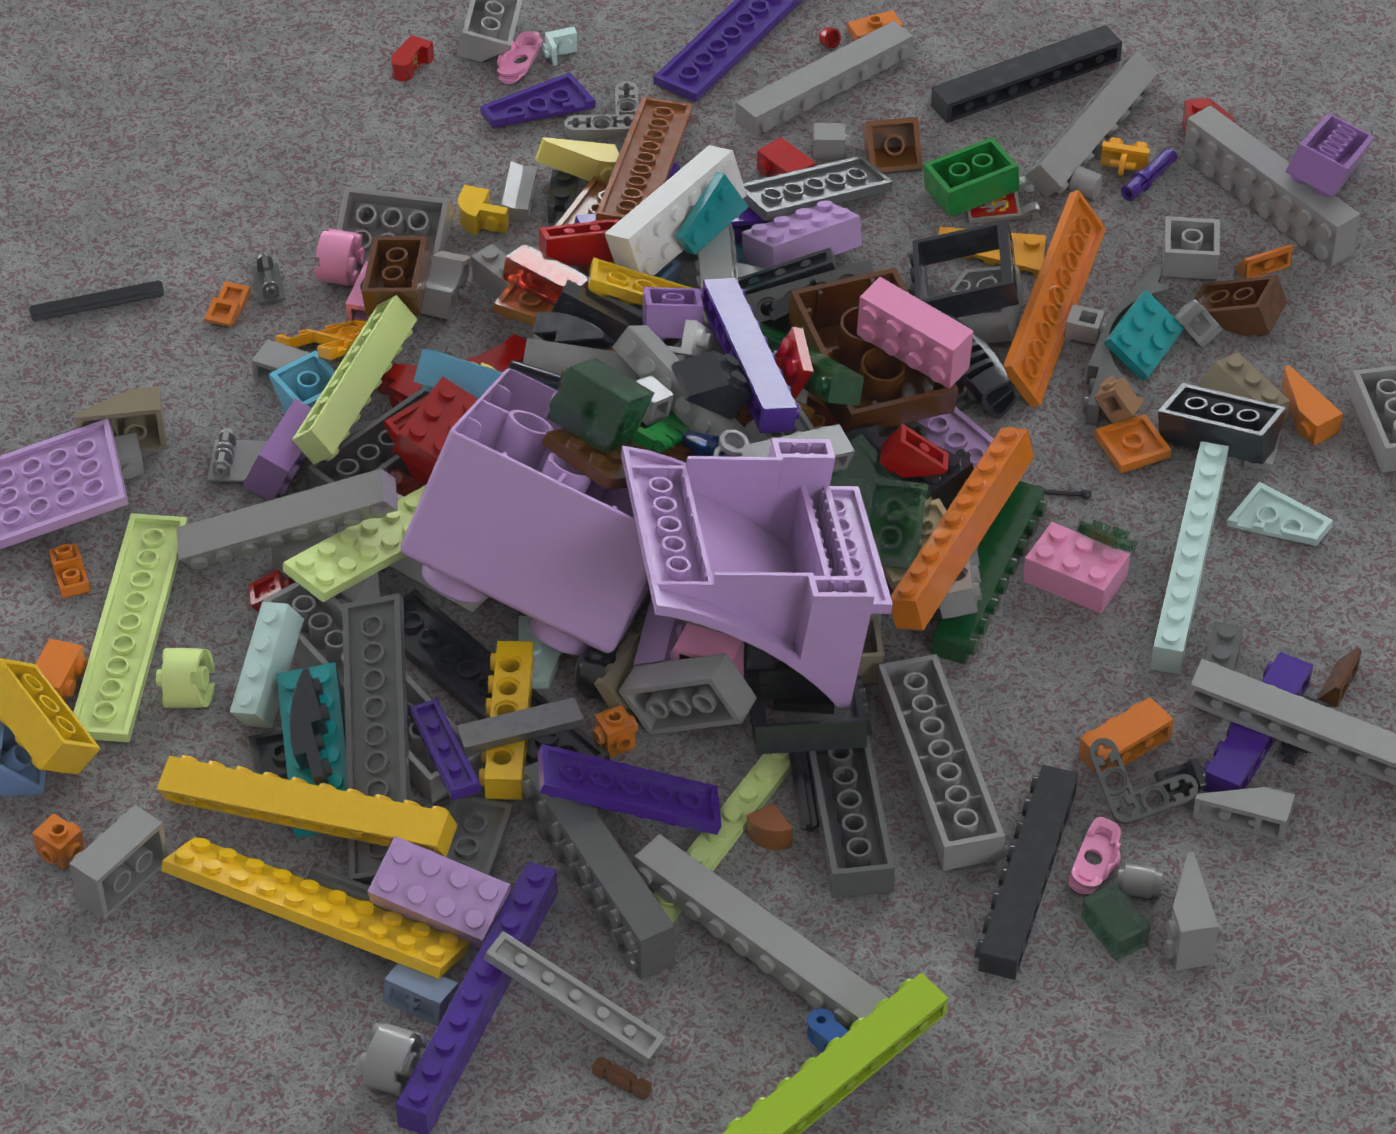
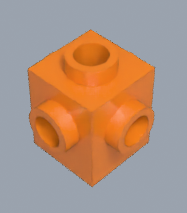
M620 705L595 715V728L592 729V735L594 740L610 753L611 758L636 748L635 732L638 731V724L632 714L628 715L624 707Z
M54 813L32 832L36 853L47 863H54L62 869L69 865L76 854L85 850L82 837L83 832L80 827L74 822L65 821Z

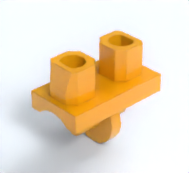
M1111 137L1108 142L1103 141L1100 165L1119 168L1118 176H1124L1126 169L1139 171L1148 165L1150 149L1147 143L1137 141L1133 146L1125 145L1121 138Z

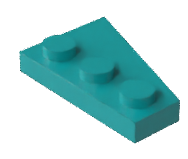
M715 173L675 235V238L687 253L696 255L749 207L725 174Z

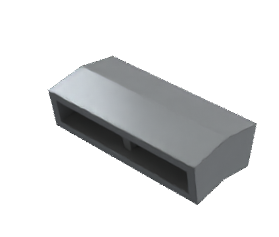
M512 161L510 162L499 206L508 208L509 220L529 221L538 180L537 166H524Z

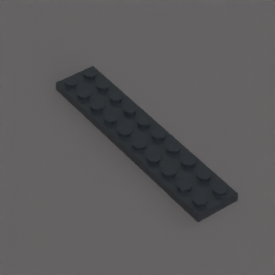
M417 589L411 591L403 597L405 656L479 720L489 718L490 716H486V699L492 698V693H488L489 675H494V671L490 670L491 652ZM532 688L531 707L550 703ZM579 727L528 739L526 761L530 764L538 762V751L541 744L610 760V753Z

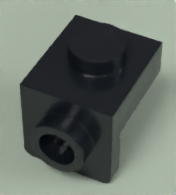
M1196 757L1189 759L1186 763L1154 773L1156 783L1177 775L1187 774L1196 780L1198 792L1206 787V773L1202 765L1198 764ZM1182 781L1179 782L1178 789L1170 792L1169 786L1164 788L1168 792L1169 801H1172V796L1177 793H1183L1184 797L1189 796L1188 792L1192 786L1185 785Z

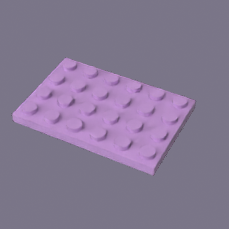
M108 418L0 456V549L129 505L112 425Z

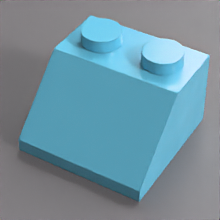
M315 350L269 373V378L286 413L295 398L312 408L335 373V370L323 358L318 357V352Z

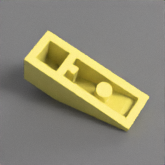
M543 137L535 159L536 162L590 181L594 176L609 181L619 152L615 144Z

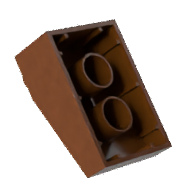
M896 267L791 291L786 334L790 332L792 327L803 328L808 346L864 377L859 405L827 403L822 400L843 430L882 422L884 429L952 413L955 410L958 388L955 383L949 389L857 335L860 296L879 277L908 292Z

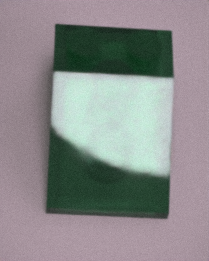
M870 478L865 510L882 567L908 570L920 552L932 499L929 484Z

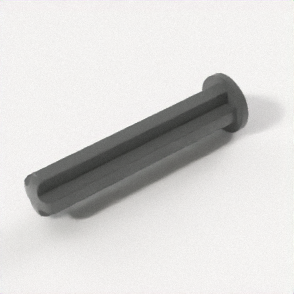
M312 862L307 868L304 880L311 879L317 881L320 886L332 890H340L350 897L371 902L367 892L370 886L318 868L316 862Z

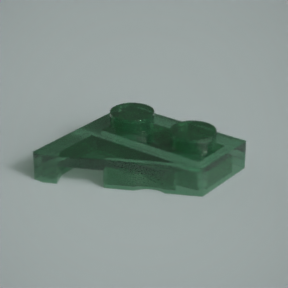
M1094 520L1092 524L1080 521L1076 532L1118 550L1119 548L1123 551L1135 553L1138 541L1128 537L1129 531L1116 526L1109 530L1110 525L1098 520Z

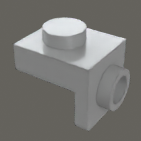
M1196 299L1185 304L1175 316V319L1201 347L1206 346L1223 330Z

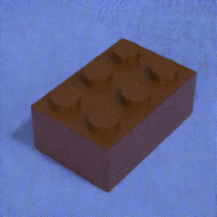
M427 236L373 237L361 291L366 316H371L378 304L396 295L414 316H421L432 262Z

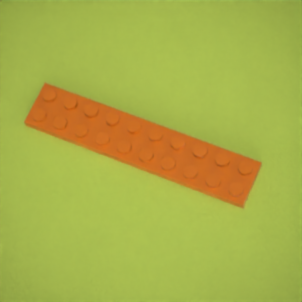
M1079 190L1069 193L1003 364L1007 376L1019 391L1020 396L1026 400L1029 406L1033 407L1041 405L1065 341L1067 318L1072 305H1078L1106 230V227Z

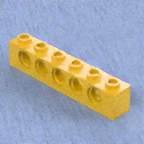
M497 641L496 653H491L490 670L494 671V675H489L488 693H492V698L486 699V716L490 717L531 708L534 643L531 641ZM528 740L481 751V761L486 764L485 768H480L479 782L481 786H485V799L523 800L521 782L524 781L523 767L526 766Z

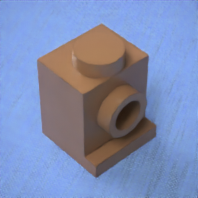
M1114 376L1105 379L1100 384L1101 389L1094 396L1112 424L1133 417L1144 403V399L1137 397L1125 378L1116 380Z

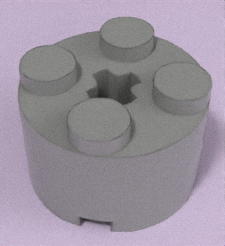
M375 1023L371 1030V1043L368 1051L363 1052L359 1058L358 1071L363 1072L364 1084L367 1087L400 1097L421 1059L419 1057L420 1049L427 1048L426 1036L389 1023Z

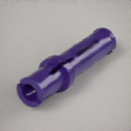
M1165 148L1143 170L1136 171L1132 176V180L1121 188L1123 198L1133 201L1142 191L1148 190L1152 186V182L1172 163L1176 162V152L1171 148Z

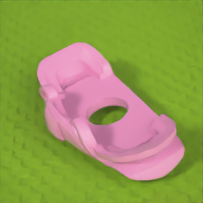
M521 32L515 42H512L511 49L499 54L497 59L499 68L497 72L500 74L498 79L501 82L513 84L527 73L541 48L543 39L540 38L539 32ZM518 58H528L523 63L514 62Z
M1097 817L1090 825L1069 876V886L1079 894L1094 893L1097 887L1108 878L1113 870L1118 869L1121 861L1119 849L1122 843L1119 842L1121 830L1117 823L1104 817ZM1087 852L1098 854L1101 858V863L1097 865L1088 863L1084 854Z

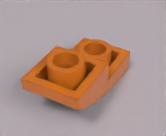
M77 543L71 545L63 544L48 550L62 599L91 592Z

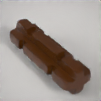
M598 1057L592 1066V1073L601 1079L606 1077L607 1082L628 1093L633 1091V1095L641 1100L647 1099L652 1091V1083L642 1077L637 1079L638 1075L617 1064L612 1066L611 1061L604 1057Z

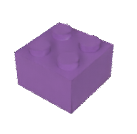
M643 287L642 323L647 325L662 341L667 338H678V340L682 341L686 319L695 320L703 324L704 306L699 289Z

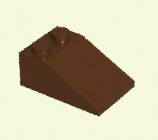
M1277 275L1203 283L1194 298L1210 313L1223 330L1243 336H1264L1270 334L1287 303Z

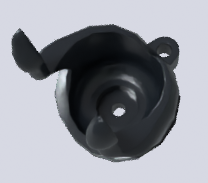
M597 649L587 650L579 656L574 669V684L579 692L591 698H594L595 694L602 698L594 683L598 678H604L606 666L616 661V651L604 653Z

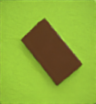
M1356 647L1336 662L1317 700L1329 703L1335 708L1340 705L1359 669L1362 653L1360 648Z

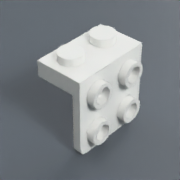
M686 319L681 348L667 347L680 360L710 351L713 336L710 334V329L698 321Z

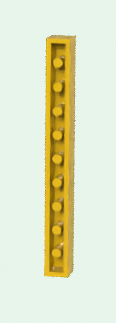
M182 755L181 758L168 757L156 788L166 801L386 847H390L394 837L397 836L444 857H447L457 828V823L450 815V812L440 806L426 808L410 800H404L401 803L380 794L371 797L355 789L341 791L326 783H320L317 786L296 777L287 780L271 772H264L263 775L257 774L242 766L232 769L216 761H209L208 763L199 762L197 759L187 755Z

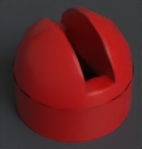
M832 27L823 28L819 33L820 43L828 48L837 47L841 41L840 31Z

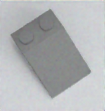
M1194 852L1187 853L1173 904L1171 920L1167 921L1169 937L1168 940L1164 941V951L1166 958L1172 959L1175 970L1213 965L1219 926Z

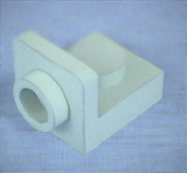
M575 27L545 32V43L542 44V52L545 59L549 58L552 66L558 65L557 55L577 52V32Z

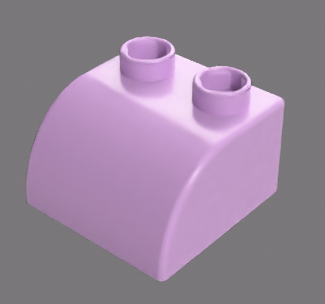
M506 369L450 429L401 543V552L405 556L423 564L421 575L425 582L435 591L446 597L466 603H479L489 596L530 616L528 627L532 634L542 643L555 650L571 655H581L584 651L595 648L604 653H610L615 650L650 594L628 488L605 489L543 446L542 441L548 431L596 420L561 401L563 393L516 370Z

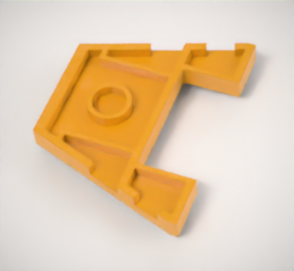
M356 319L325 325V329L321 331L311 329L300 330L299 335L293 337L279 334L275 336L276 342L293 348L314 342L322 345L317 346L318 357L333 360L347 354L367 321Z

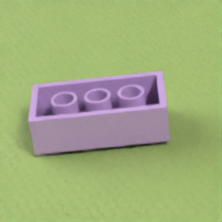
M820 201L816 206L798 209L794 214L775 217L774 221L765 224H755L751 229L741 232L744 262L762 268H769L831 247L834 255L862 246L860 215L849 211L847 208L835 205L832 201Z
M395 836L367 892L371 903L386 910L398 912L403 917L415 922H424L431 928L441 932L455 934L458 938L470 942L469 945L480 949L510 895L511 887L506 882Z

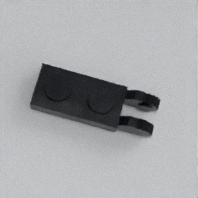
M552 170L548 197V223H554L556 212L565 213L575 201L578 185L577 176L560 170Z

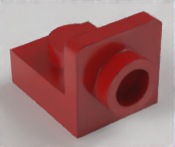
M276 570L248 584L251 606L257 612L260 611L263 599L294 582L292 579L286 578L279 570Z

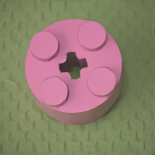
M325 228L326 231H322L317 246L316 257L319 258L320 266H315V278L320 282L354 286L359 276V271H357L358 263H363L365 257V248L361 247L362 234Z

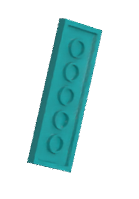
M336 662L307 667L313 679L317 677L320 679L324 695L319 696L321 704L326 703L331 720L326 721L329 733L322 735L326 750L321 751L323 759L328 758L332 767L333 775L328 777L330 785L337 790L347 791L345 721L338 666ZM303 669L278 673L276 675L288 780L296 777L307 781L309 784L316 785L312 778L310 767L303 770L300 769L293 755L290 738L292 698ZM293 827L296 838L323 834Z

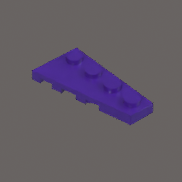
M569 72L480 106V111L491 127L497 128L594 109L596 107L595 99Z

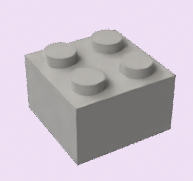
M1166 216L1163 236L1162 276L1217 280L1220 257V220Z

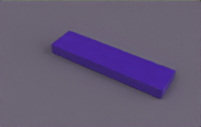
M438 699L408 707L409 715L451 800L481 792V784Z

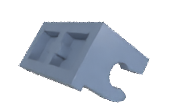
M398 963L384 979L383 1002L439 1026L452 1002L450 998L458 989V983L443 976L438 979Z

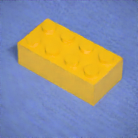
M0 658V721L14 733L15 741L22 748L26 749L32 757L31 762L36 768L42 771L79 774L101 748L36 664Z

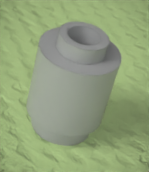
M1126 863L1125 869L1119 868L1116 887L1122 888L1121 894L1148 899H1151L1152 896L1160 897L1163 872L1155 871L1156 868Z

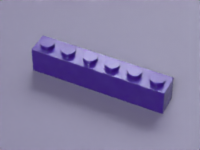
M1280 652L1274 662H1268L1262 682L1297 696H1303L1311 682L1313 665ZM1231 721L1226 733L1227 738L1225 741L1220 740L1218 742L1212 762L1207 760L1203 767L1206 773V787L1203 788V791L1210 793L1246 789L1276 741V738Z

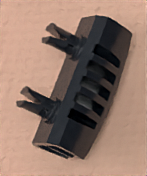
M951 314L947 315L953 318L954 320L960 322L961 324L965 325L962 321L952 316ZM973 332L969 369L958 379L964 385V390L957 394L955 406L963 412L970 404L974 402L976 404L979 403L992 418L999 419L1010 410L1019 395L995 353L980 336Z

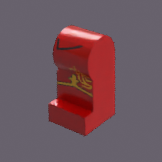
M411 34L391 56L392 77L397 81H408L413 78L414 71L422 63L429 65L434 60L433 42Z

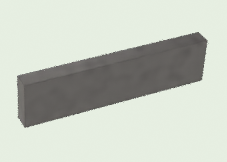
M573 697L457 725V734L465 754H471L584 726V719L577 701Z

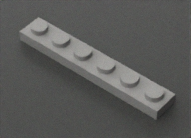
M502 931L485 954V961L645 1065L649 1063L665 1039L664 1035L504 931Z

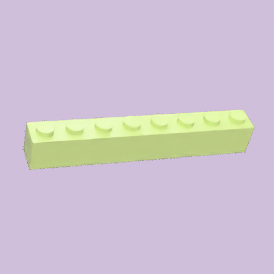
M397 295L376 306L292 439L313 464L322 460L330 461L339 453V445L350 435L349 429L360 419V411L371 401L370 395L380 386L383 374L392 367L391 361L402 351L403 347L401 345L413 333L412 327L416 323L417 318Z

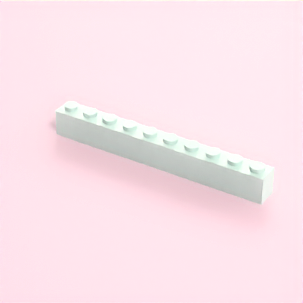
M1200 442L1153 646L1151 670L1179 675L1181 673L1226 471L1229 446Z

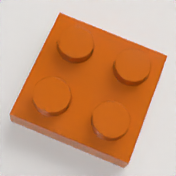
M1146 414L1095 429V439L1120 474L1171 458V448Z

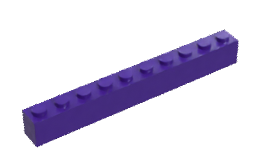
M527 861L396 1103L398 1127L420 1134L431 1133L512 980L510 976L485 961V954L502 931L527 947L530 946L558 894L557 870Z

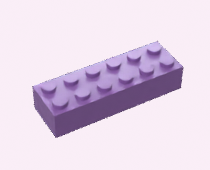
M1328 112L1300 143L1285 172L1290 174V178L1293 181L1313 186L1314 191L1319 195L1334 197L1361 164L1374 136Z

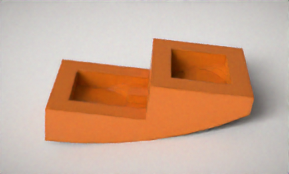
M224 281L218 298L213 297L204 318L205 322L231 327L238 319L252 293L250 286Z

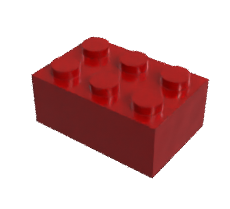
M442 376L398 433L392 452L430 476L450 429L471 408L478 398Z

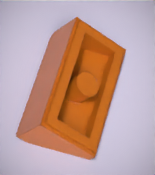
M1289 244L1245 258L1235 267V270L1242 279L1256 278L1290 267L1293 245Z

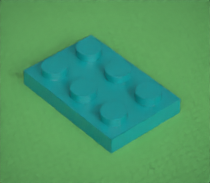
M1145 290L1104 341V344L1143 381L1150 376L1184 330V327Z

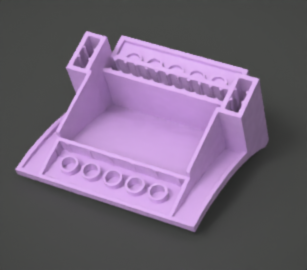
M772 438L768 457L688 456L687 463L649 450L622 446L621 459L655 615L693 622L743 640L776 657L802 674L827 695L838 708H850L871 614H891L893 604L859 486H830L835 462L830 439Z

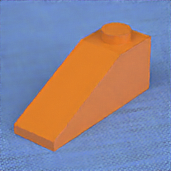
M1290 365L1284 368L1282 388L1284 395L1290 400L1289 410L1298 434L1302 438H1306L1314 446L1340 433L1343 413Z

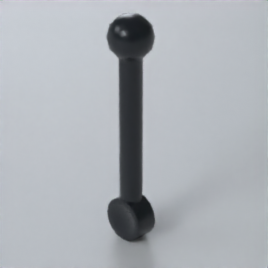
M1045 489L1044 492L1046 495L1077 496L1085 500L1089 499L1092 495L1089 489H1083L1082 491Z

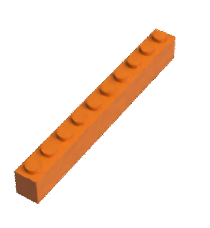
M1006 427L1001 428L891 594L890 597L893 604L891 611L896 628L923 631L1034 459L1028 429Z

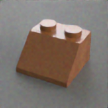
M918 117L866 121L862 124L867 160L882 173L923 169Z

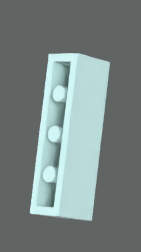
M262 602L230 709V713L245 726L271 729L273 727L280 703L276 674L289 671L304 618L289 604Z

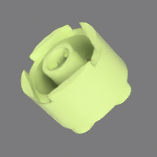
M165 648L162 654V669H157L156 685L157 687H162L164 708L208 707L212 700L215 683H209V673H215L211 652L208 649Z

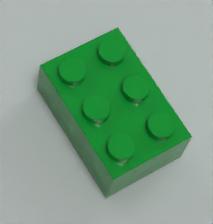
M993 137L923 164L924 187L949 217L1019 190V166Z

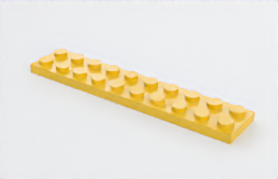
M192 838L162 860V872L438 979L468 953L470 942L458 938L455 934L441 932L431 928L424 922H415L403 917L398 912L387 911L376 907L369 901H361L350 897L343 891L320 886L317 881L311 879L304 880V878L293 875L286 869H277L264 864L260 859L249 858L238 854L234 849L212 844L205 838Z

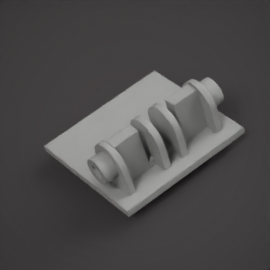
M224 428L219 433V439H215L207 481L244 482L267 441L236 440L234 431L231 428Z

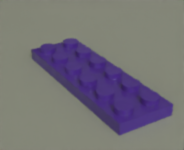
M541 744L538 751L539 790L541 794L575 801L583 805L588 804L605 808L613 812H622L642 819L647 818L660 821L672 826L677 825L694 829L702 833L718 835L721 829L718 787L715 785Z

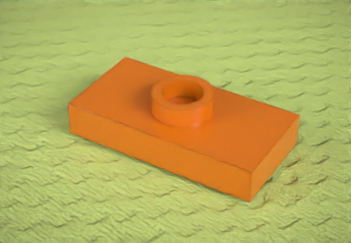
M890 10L847 22V30L854 40H857L892 21H895L901 27H903V23L895 12Z

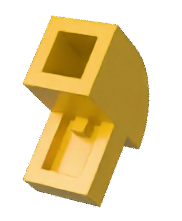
M469 185L463 186L458 197L459 222L462 228L473 235H478L480 229L506 233L509 228L508 208L490 204V189Z

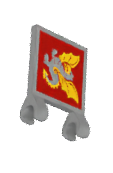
M1025 175L1019 178L1018 192L1035 191L1033 181L1029 180ZM1016 191L967 210L969 223L1017 219L1039 220L1040 206L1037 202H1031L1020 208L1018 192Z

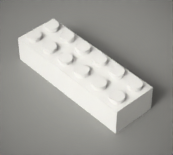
M711 145L707 146L605 233L614 263L654 276L680 254L684 248L675 238V235L716 172L725 174L741 197H746L733 150Z

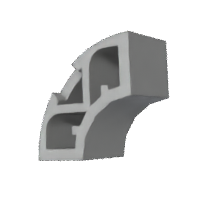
M441 250L431 257L432 262L421 314L448 319L452 316L459 303V288L465 289L470 271L471 257Z

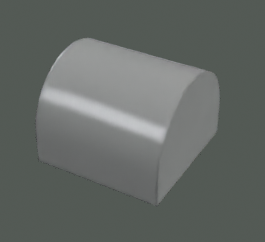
M1078 166L1072 175L1069 190L1071 192L1079 190L1084 197L1095 201L1102 192V175Z

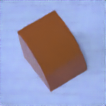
M774 803L747 815V835L755 844L769 850H784L792 847L793 828Z

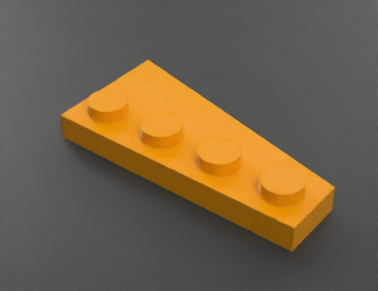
M940 227L939 235L963 229ZM1011 233L1014 243L1015 264L1018 265L1019 272L1021 270L1032 272L1033 276L1037 277L1044 261L1046 235ZM999 249L961 257L969 260L971 258L981 259L985 264L993 266L995 263L1000 264Z

